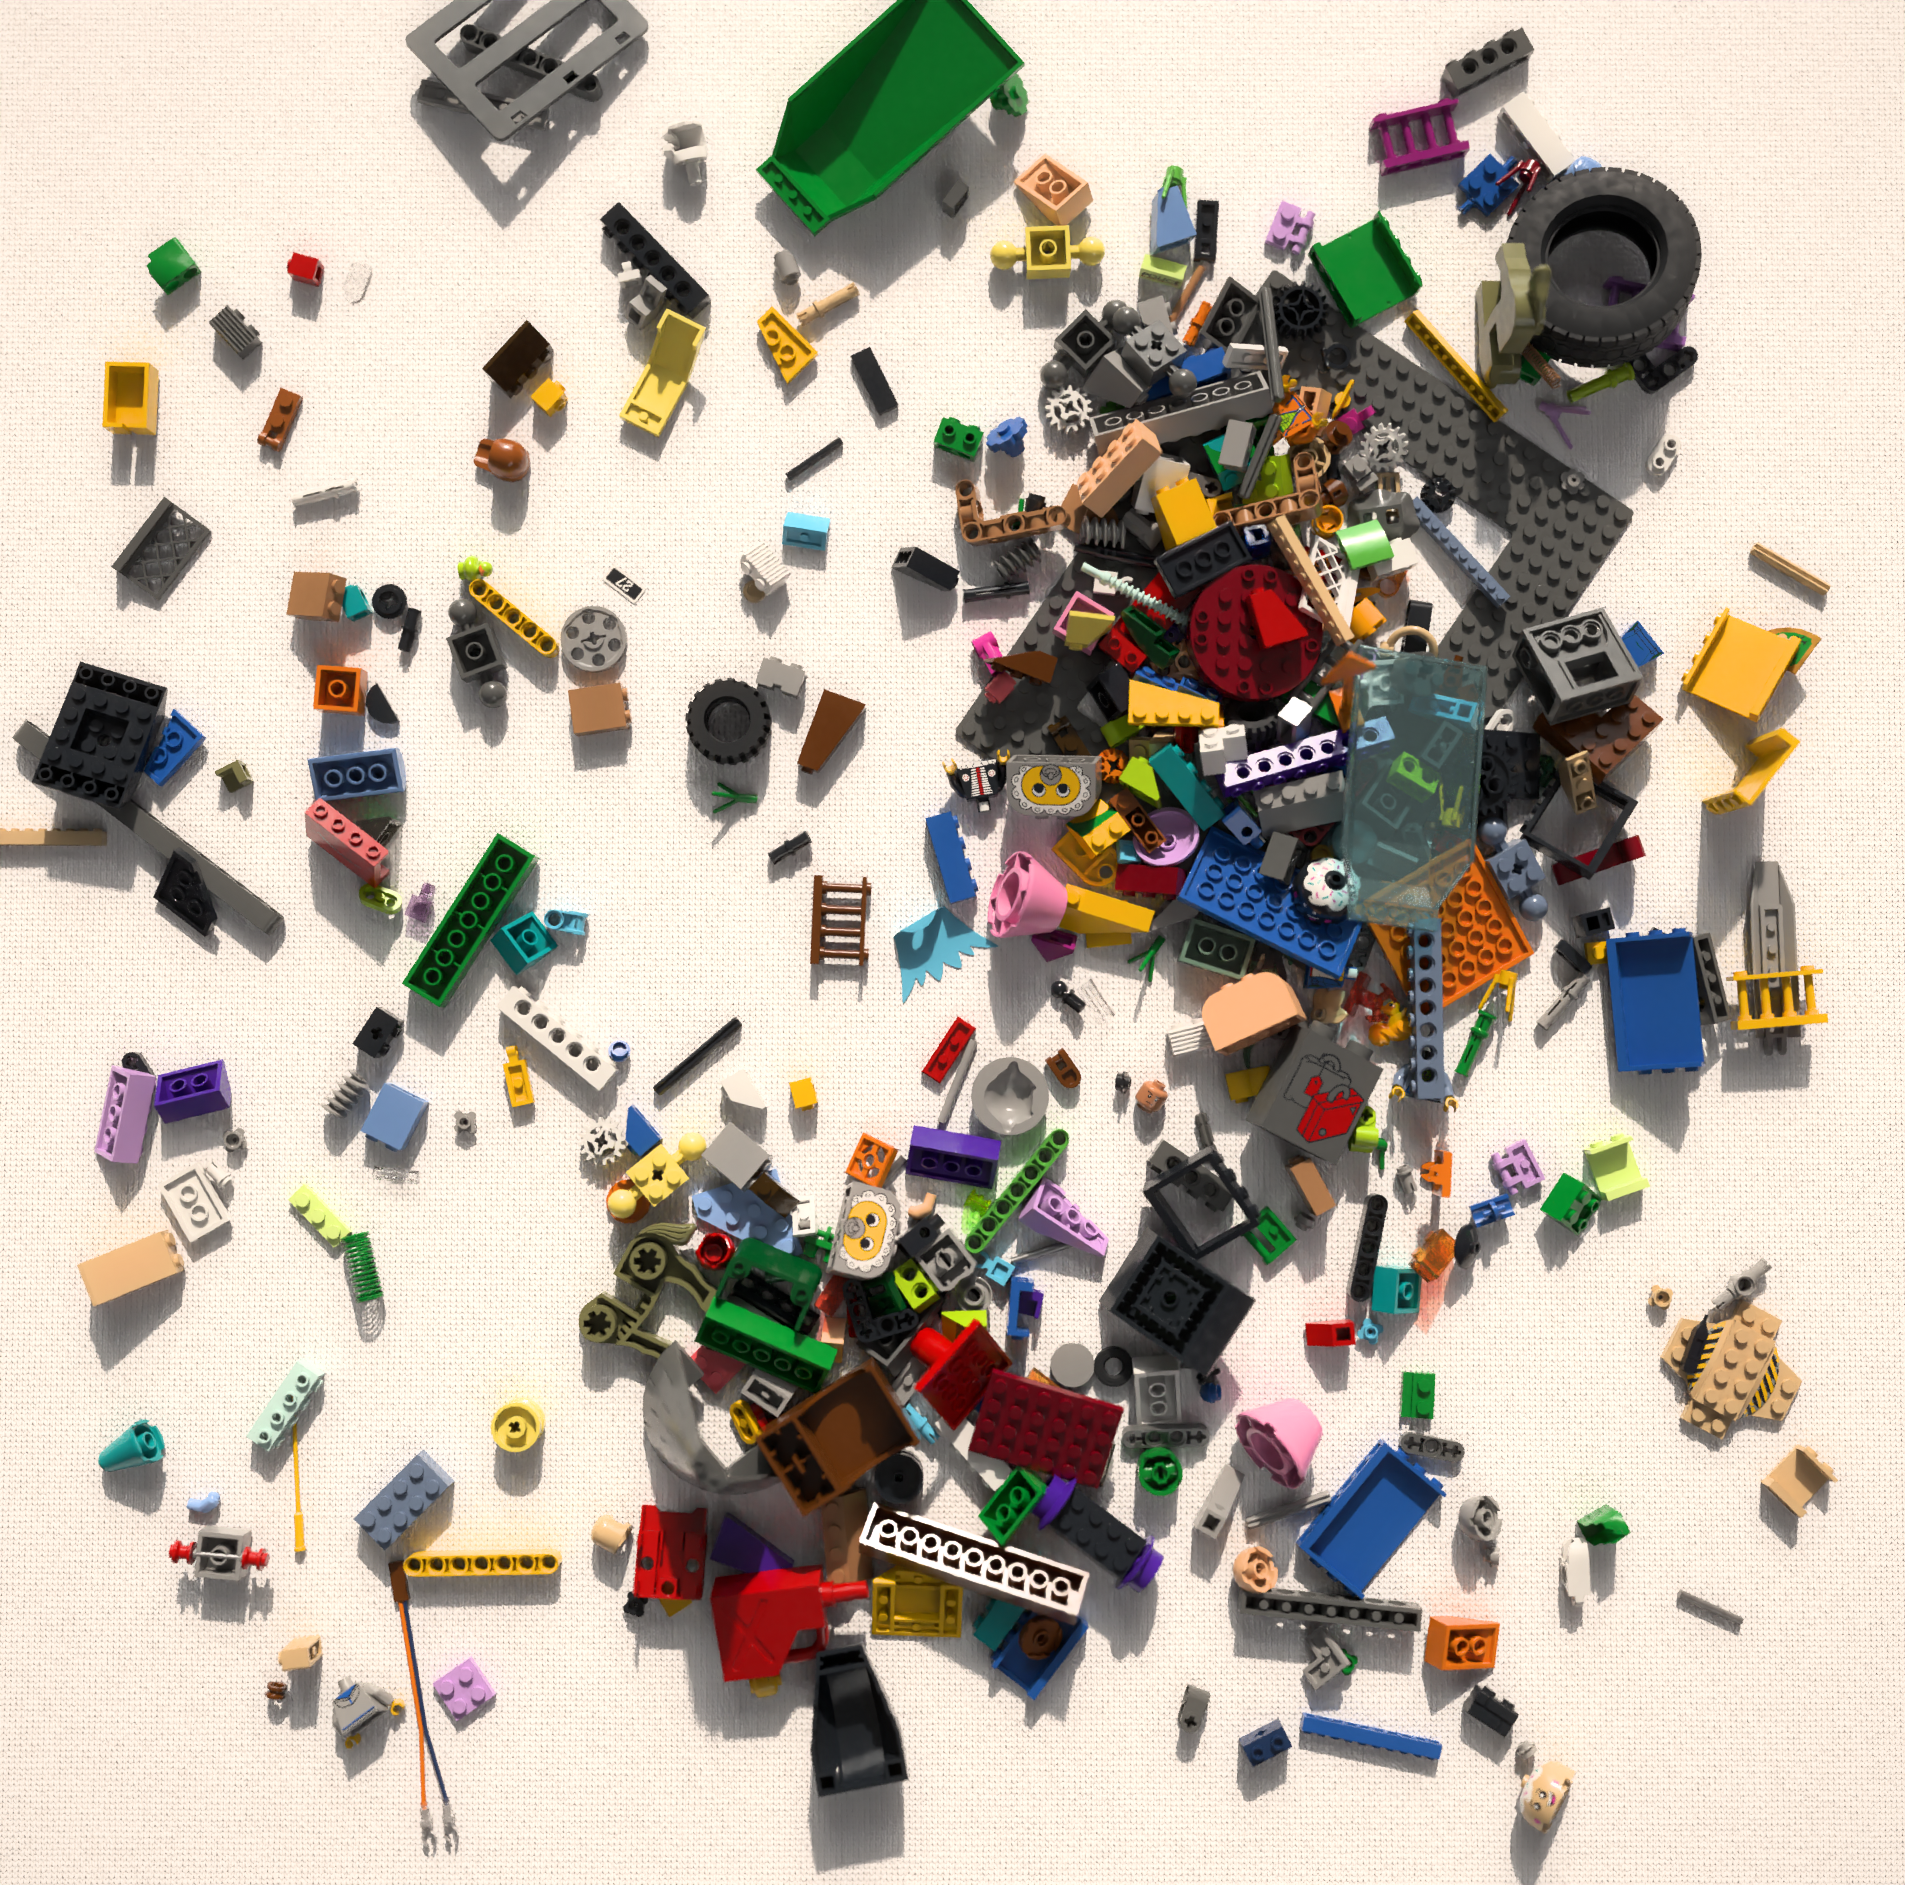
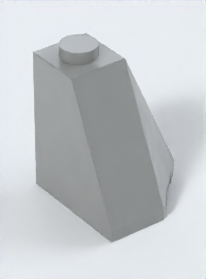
M1122 346L1103 356L1082 387V390L1132 408L1137 404L1142 405L1148 399L1149 395L1147 393L1152 386L1148 387L1121 357L1124 347Z

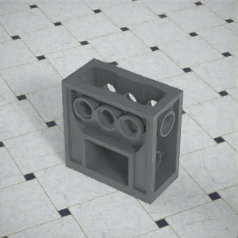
M1603 607L1523 629L1512 654L1550 726L1631 703L1644 678ZM1593 677L1596 682L1579 688L1576 684V681Z

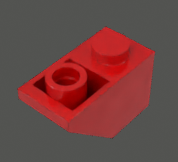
M1350 1319L1305 1323L1307 1346L1336 1347L1356 1345L1354 1322Z

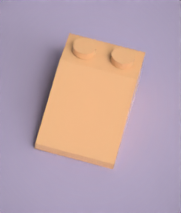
M1046 153L1014 181V184L1043 215L1057 226H1065L1094 201L1088 182Z

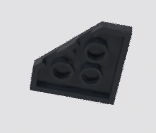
M180 847L175 849L153 898L206 937L211 934L218 919L197 860Z

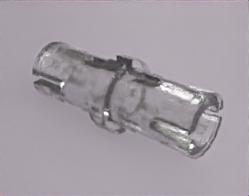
M375 1165L372 1179L392 1181L393 1184L401 1182L418 1185L420 1170L401 1169L400 1166L389 1168Z

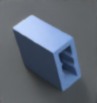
M384 1083L360 1131L366 1133L365 1137L371 1141L378 1142L380 1140L386 1143L385 1147L391 1151L406 1150L429 1101L393 1083Z

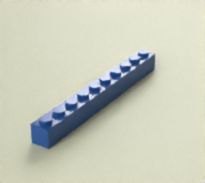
M1302 1712L1300 1728L1304 1733L1311 1734L1312 1732L1321 1737L1326 1735L1335 1740L1340 1738L1349 1743L1354 1741L1363 1746L1368 1744L1377 1749L1382 1747L1392 1752L1397 1750L1402 1754L1411 1753L1416 1757L1425 1756L1430 1760H1440L1442 1751L1440 1741Z

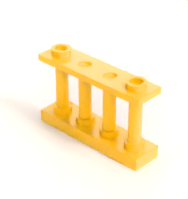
M1814 965L1800 966V971L1755 975H1747V971L1733 972V976L1726 977V981H1736L1740 1016H1737L1738 1021H1730L1731 1030L1828 1023V1014H1819V1010H1816L1813 974L1823 973V969H1815ZM1803 975L1807 1010L1805 1015L1797 1016L1793 1007L1790 976ZM1781 977L1784 1012H1782V1017L1774 1018V1013H1771L1768 978ZM1759 979L1762 1008L1760 1019H1752V1015H1749L1746 980Z

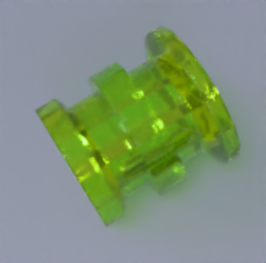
M974 1188L965 1200L963 1208L970 1207V1211L973 1213L975 1211L978 1212L982 1218L992 1200H986L982 1194L978 1195Z

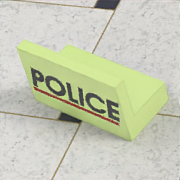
M1145 254L1139 278L1180 289L1187 265Z

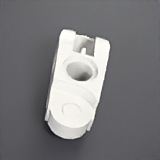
M1580 1537L1565 1540L1561 1547V1583L1566 1587L1573 1607H1583L1585 1602L1584 1595H1591L1589 1551L1585 1538Z

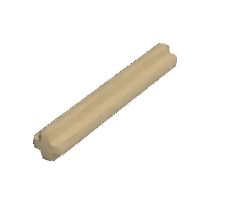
M1755 543L1752 546L1750 554L1820 595H1825L1830 590L1831 585L1764 545Z

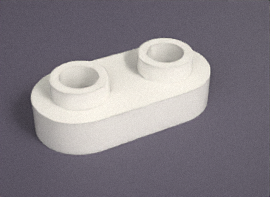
M1667 434L1659 439L1645 461V469L1650 475L1660 476L1669 468L1681 448V442L1677 436ZM1667 442H1671L1673 448H1669ZM1659 460L1661 462V466H1657L1655 461Z
M1499 709L1495 712L1485 729L1512 731L1517 722L1516 714L1510 709ZM1502 716L1504 717V722H1503V723H1501V717H1502Z

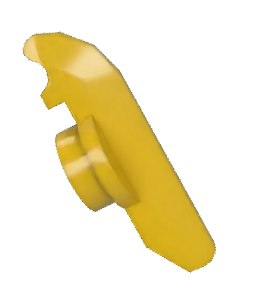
M1350 380L1344 392H1340L1335 396L1334 402L1336 407L1332 413V420L1337 417L1341 408H1346L1350 404L1351 398L1349 393L1354 386L1355 380Z

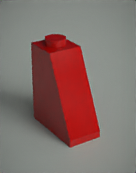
M1262 587L1250 591L1251 595L1245 601L1260 651L1308 636L1307 630L1272 589L1264 591Z

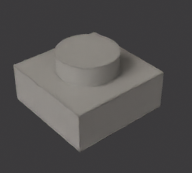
M1373 472L1356 483L1352 491L1356 496L1361 493L1367 495L1376 488L1374 484L1379 478Z

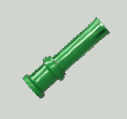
M1482 1010L1478 1011L1479 1016L1474 1027L1470 1028V1033L1472 1034L1454 1072L1468 1077V1073L1483 1040L1489 1037L1488 1032L1493 1021L1497 1020L1496 1016Z

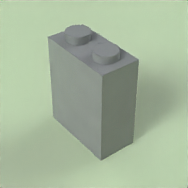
M731 1121L701 1155L743 1192L747 1189L750 1190L749 1188L754 1184L761 1172L768 1171L773 1159L769 1153Z

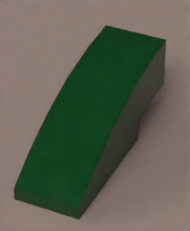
M1134 605L1122 610L1121 616L1128 631L1146 656L1162 670L1172 665L1180 650L1163 638L1167 630Z

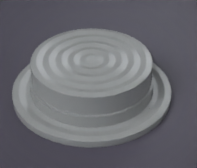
M1004 1057L990 1062L981 1069L972 1086L971 1101L976 1116L987 1128L999 1134L1017 1135L1032 1129L1043 1118L1048 1107L1049 1090L1044 1076L1033 1064L1021 1058Z

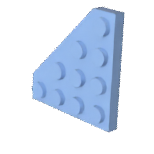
M777 1168L769 1170L768 1172L781 1183ZM732 1182L691 1196L698 1218L741 1240L749 1237L757 1239L794 1256L804 1253L799 1237L793 1236L791 1212L784 1218L765 1204L751 1190L747 1189L743 1192Z

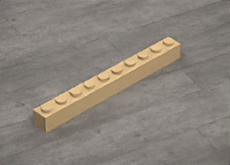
M1285 515L1267 524L1336 646L1338 647L1355 637Z
M0 828V846H107V832L98 828H94L93 831H88L85 828H80V831H75L72 828H66V831H61L59 828H52V831H47L46 828H38V831H33L32 828H25V831H20L19 828H11V831H6L5 828Z

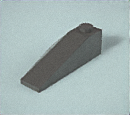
M927 1289L919 1293V1298H924L927 1295ZM938 1294L940 1299L919 1314V1323L913 1329L864 1343L858 1340L856 1345L870 1358L873 1357L882 1369L896 1377L912 1357L910 1345L913 1338L922 1329L930 1327L946 1299ZM907 1301L906 1308H912L910 1303ZM906 1313L905 1318L898 1320V1328H902L900 1324L903 1322H909V1325H912V1321L915 1319L914 1315L910 1316L909 1313ZM885 1319L882 1322V1328L887 1332L892 1331L894 1323L890 1319ZM867 1329L863 1335L870 1338L869 1334L872 1333V1329Z

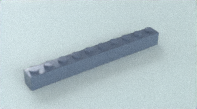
M1418 496L1413 499L1420 526L1497 609L1502 606L1511 596Z

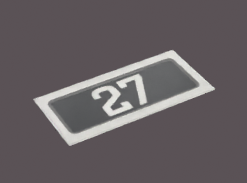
M615 564L612 565L602 578V580L634 604L646 590L644 586Z

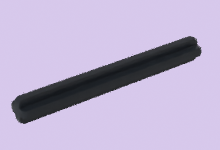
M736 1017L732 1018L653 1086L654 1091L659 1096L663 1095L740 1029L742 1023Z

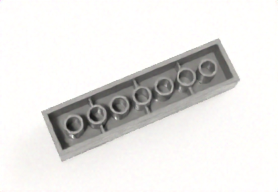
M1261 371L1196 388L1194 393L1186 398L1170 395L1145 402L1142 405H1135L1132 408L1127 407L1089 418L1098 455L1102 457L1110 443L1117 440L1122 435L1124 428L1128 424H1132L1136 419L1155 433L1159 444L1168 441L1176 442L1190 435L1198 436L1208 430H1220L1228 425L1229 419L1245 422L1252 418H1263L1267 414L1273 413L1268 385Z

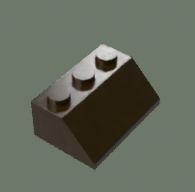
M526 320L485 364L482 370L489 380L511 399L522 391L523 385L528 379L531 380L536 376L538 368L552 358L554 350L550 343Z

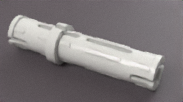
M355 477L341 482L332 481L329 485L292 493L291 500L294 507L332 497L338 499L341 498V495L358 492L359 485Z

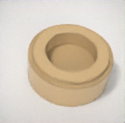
M754 580L748 581L744 585L743 594L749 602L758 603L764 599L765 592L757 589Z

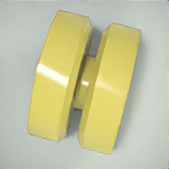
M515 1398L508 1401L494 1414L491 1422V1434L494 1441L502 1449L509 1452H521L530 1448L542 1436L546 1417L542 1408L535 1401L528 1398Z

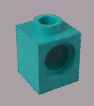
M357 585L345 587L342 607L348 619L355 622L373 613L363 589Z

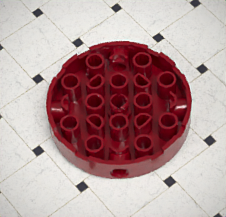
M1245 565L1220 575L1200 592L1188 614L1185 641L1189 659L1197 670V674L1209 687L1211 686L1221 695L1233 700L1260 702L1276 698L1288 692L1308 676L1320 654L1323 626L1320 621L1298 609L1302 592V585L1299 580L1275 567ZM1262 587L1264 591L1272 589L1307 630L1308 636L1260 651L1257 639H1253L1249 634V629L1254 630L1245 601L1251 595L1250 591ZM1308 598L1307 605L1315 609L1310 599Z

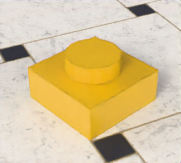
M1606 941L1584 943L1585 959L1591 965L1608 963Z

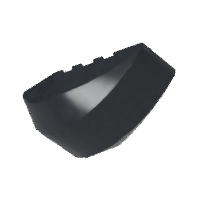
M862 1643L817 1651L810 1752L818 1798L909 1780L902 1726Z

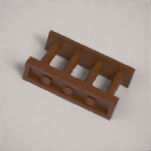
M814 875L811 965H820V960L825 958L859 959V966L864 967V962H869V949H865L867 896H871L872 883L868 882L867 877H863L862 884H838L824 881L823 875ZM827 892L862 893L861 906L827 905V903H823V894H827ZM826 914L861 915V927H826V925H822V916H826ZM826 936L860 937V951L825 949V947H821V938Z

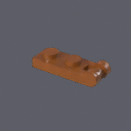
M280 388L263 431L257 438V444L264 447L266 445L270 446L276 452L282 450L303 400L301 395ZM272 432L277 434L274 439L271 438Z

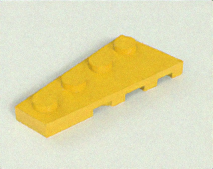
M1130 680L1128 725L1218 727L1219 703Z

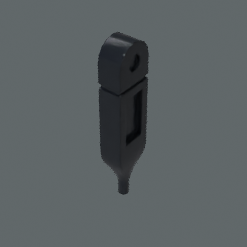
M1704 1314L1703 1320L1692 1329L1683 1354L1684 1356L1680 1362L1681 1370L1688 1374L1696 1371L1699 1364L1698 1361H1700L1709 1335L1706 1322L1709 1315Z

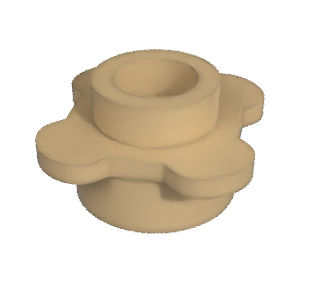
M1653 1285L1651 1287V1297L1648 1298V1304L1650 1306H1660L1661 1309L1667 1310L1670 1307L1673 1291L1669 1288L1663 1289L1659 1285Z

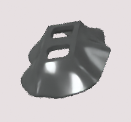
M1377 489L1367 496L1352 500L1348 506L1347 528L1363 524V515L1375 512L1377 520L1389 542L1396 538H1401L1402 540L1410 538L1420 528L1413 499L1407 492H1390ZM1390 509H1398L1400 521L1395 524H1387L1385 512Z

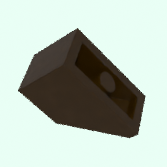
M768 1171L763 1172L749 1188L765 1204L784 1218L800 1202Z

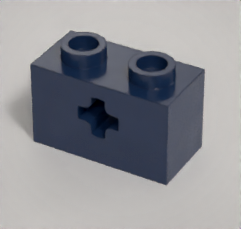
M1279 1718L1239 1738L1252 1767L1293 1747Z

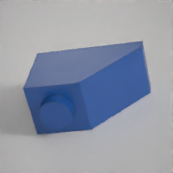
M631 1105L627 1112L625 1140L628 1142L627 1148L634 1156L638 1154L641 1157L663 1138L635 1105Z

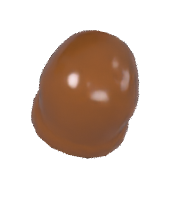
M482 439L479 442L474 464L491 472L500 480L514 483L521 481L527 475L530 467V457L527 450L514 440L496 439L494 441Z

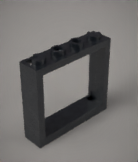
M1557 769L1552 777L1556 779L1553 786L1548 784L1541 795L1545 797L1543 802L1535 804L1530 812L1534 815L1531 821L1525 820L1519 831L1522 833L1520 839H1526L1530 847L1590 881L1637 806L1638 801L1604 782L1598 786L1593 781L1595 794L1622 809V812L1587 866L1531 833L1561 786Z
M1212 1145L1144 1183L1142 1191L1182 1250L1196 1260L1259 1226L1262 1215L1258 1210V1206L1252 1204L1249 1200V1193L1244 1186L1240 1187L1236 1181L1237 1176L1233 1169L1227 1168L1222 1153L1219 1154ZM1209 1162L1248 1219L1198 1246L1159 1190Z

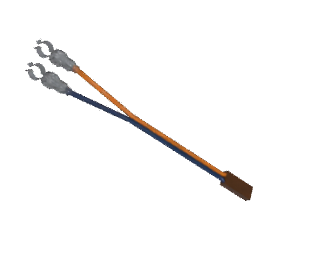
M404 1560L389 1562L388 1566L394 1603L397 1602L399 1605L419 1729L420 1827L425 1832L424 1835L427 1830H430L436 1841L437 1835L432 1831L434 1820L430 1813V1807L427 1805L425 1793L423 1731L443 1796V1825L447 1827L446 1831L452 1826V1829L457 1833V1837L459 1830L454 1826L456 1815L446 1793L427 1727L408 1609L410 1593L407 1574L403 1568ZM445 1831V1833H444V1838H445V1839L449 1842V1844H450V1843H451V1839H449V1838L447 1837L446 1831ZM423 1835V1836H422V1842H423V1844L426 1845L427 1848H428V1847H429V1843H427V1842L424 1840V1835Z

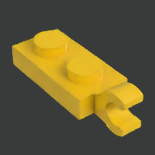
M517 1045L506 1047L509 1063L503 1064L511 1105L516 1107L534 1103L535 1098L526 1059L519 1060Z

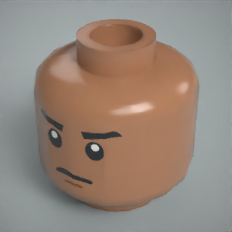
M1156 1079L1153 1082L1145 1081L1135 1095L1136 1105L1149 1114L1158 1112L1168 1098V1093L1165 1091L1166 1086Z

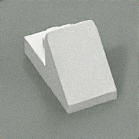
M815 1196L796 1197L800 1202L793 1209V1236L816 1235L819 1226L816 1219Z

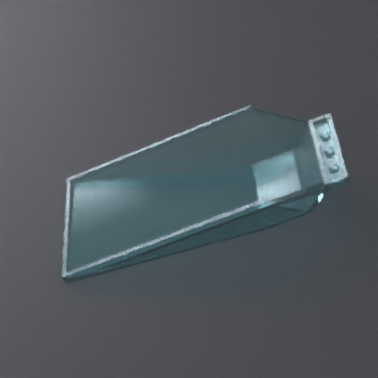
M1359 645L1356 647V655L1374 663L1376 669L1354 676L1340 838L1344 878L1349 896L1347 919L1435 932L1437 931L1439 907L1470 865L1474 863L1488 666Z

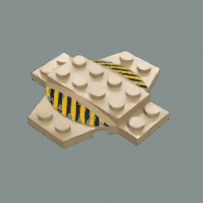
M1739 1299L1729 1319L1721 1320L1722 1322L1717 1324L1707 1322L1709 1335L1700 1361H1698V1367L1694 1373L1688 1374L1682 1371L1680 1362L1684 1356L1683 1354L1692 1329L1701 1321L1680 1317L1660 1356L1687 1384L1688 1389L1686 1390L1690 1398L1680 1418L1722 1440L1732 1420L1736 1421L1748 1415L1783 1421L1802 1383V1380L1779 1358L1775 1346L1776 1341L1773 1340L1783 1320L1742 1299Z

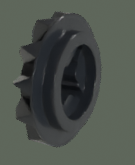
M1433 478L1423 485L1420 499L1433 513H1442L1453 505L1456 500V490L1447 479ZM1436 485L1440 492H1447V494L1441 497V505L1437 499H1429L1430 496L1435 494Z
M385 584L374 592L372 606L380 617L395 619L403 615L404 610L407 608L408 598L404 590L399 586ZM393 596V600L398 605H391L390 608H388V604H386L382 599L390 600V598Z

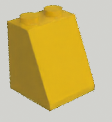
M1188 477L1175 482L1176 487L1169 489L1168 486H1165L1155 491L1157 495L1151 498L1166 551L1217 527L1196 478L1190 481Z

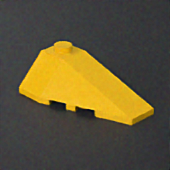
M1066 885L1067 906L1059 924L1060 928L1079 934L1149 932L1155 911L1074 885Z

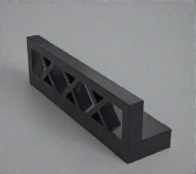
M751 1271L746 1278L753 1281L754 1288H748L743 1285L742 1281L744 1279L737 1280L727 1298L737 1296L775 1319L782 1326H787L789 1329L796 1331L794 1328L803 1308L794 1304L788 1294ZM762 1291H769L774 1299H765ZM780 1303H788L791 1305L792 1311L786 1312L782 1309ZM810 1308L807 1316L813 1320L810 1325L803 1322L798 1332L807 1336L821 1316Z

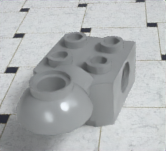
M952 1228L945 1230L914 1256L940 1291H956V1300L964 1311L986 1310L991 1304L993 1296L989 1283L983 1278L974 1275L979 1263L966 1249V1246ZM973 1288L978 1289L981 1296L978 1301H972L969 1297V1292Z

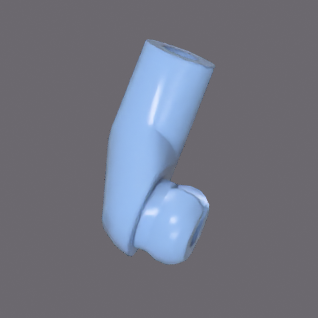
M212 1491L203 1500L190 1498L186 1508L208 1513L218 1506L220 1494Z

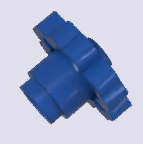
M1021 417L1009 418L1001 422L998 428L991 430L986 437L988 440L986 445L994 453L1001 450L1012 458L1019 456L1025 450L1023 438L1028 432L1026 429L1028 427L1027 423Z

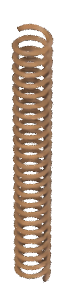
M1529 342L1528 348L1523 350L1521 354L1551 388L1560 387L1561 385L1554 386L1560 382L1561 377Z

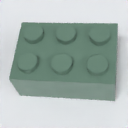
M1191 918L1177 962L1241 981L1240 979L1245 976L1256 939Z

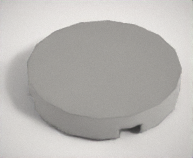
M1064 1343L1056 1348L1052 1355L1050 1363L1052 1374L1064 1386L1073 1388L1082 1386L1090 1380L1094 1373L1093 1355L1086 1346L1080 1343Z

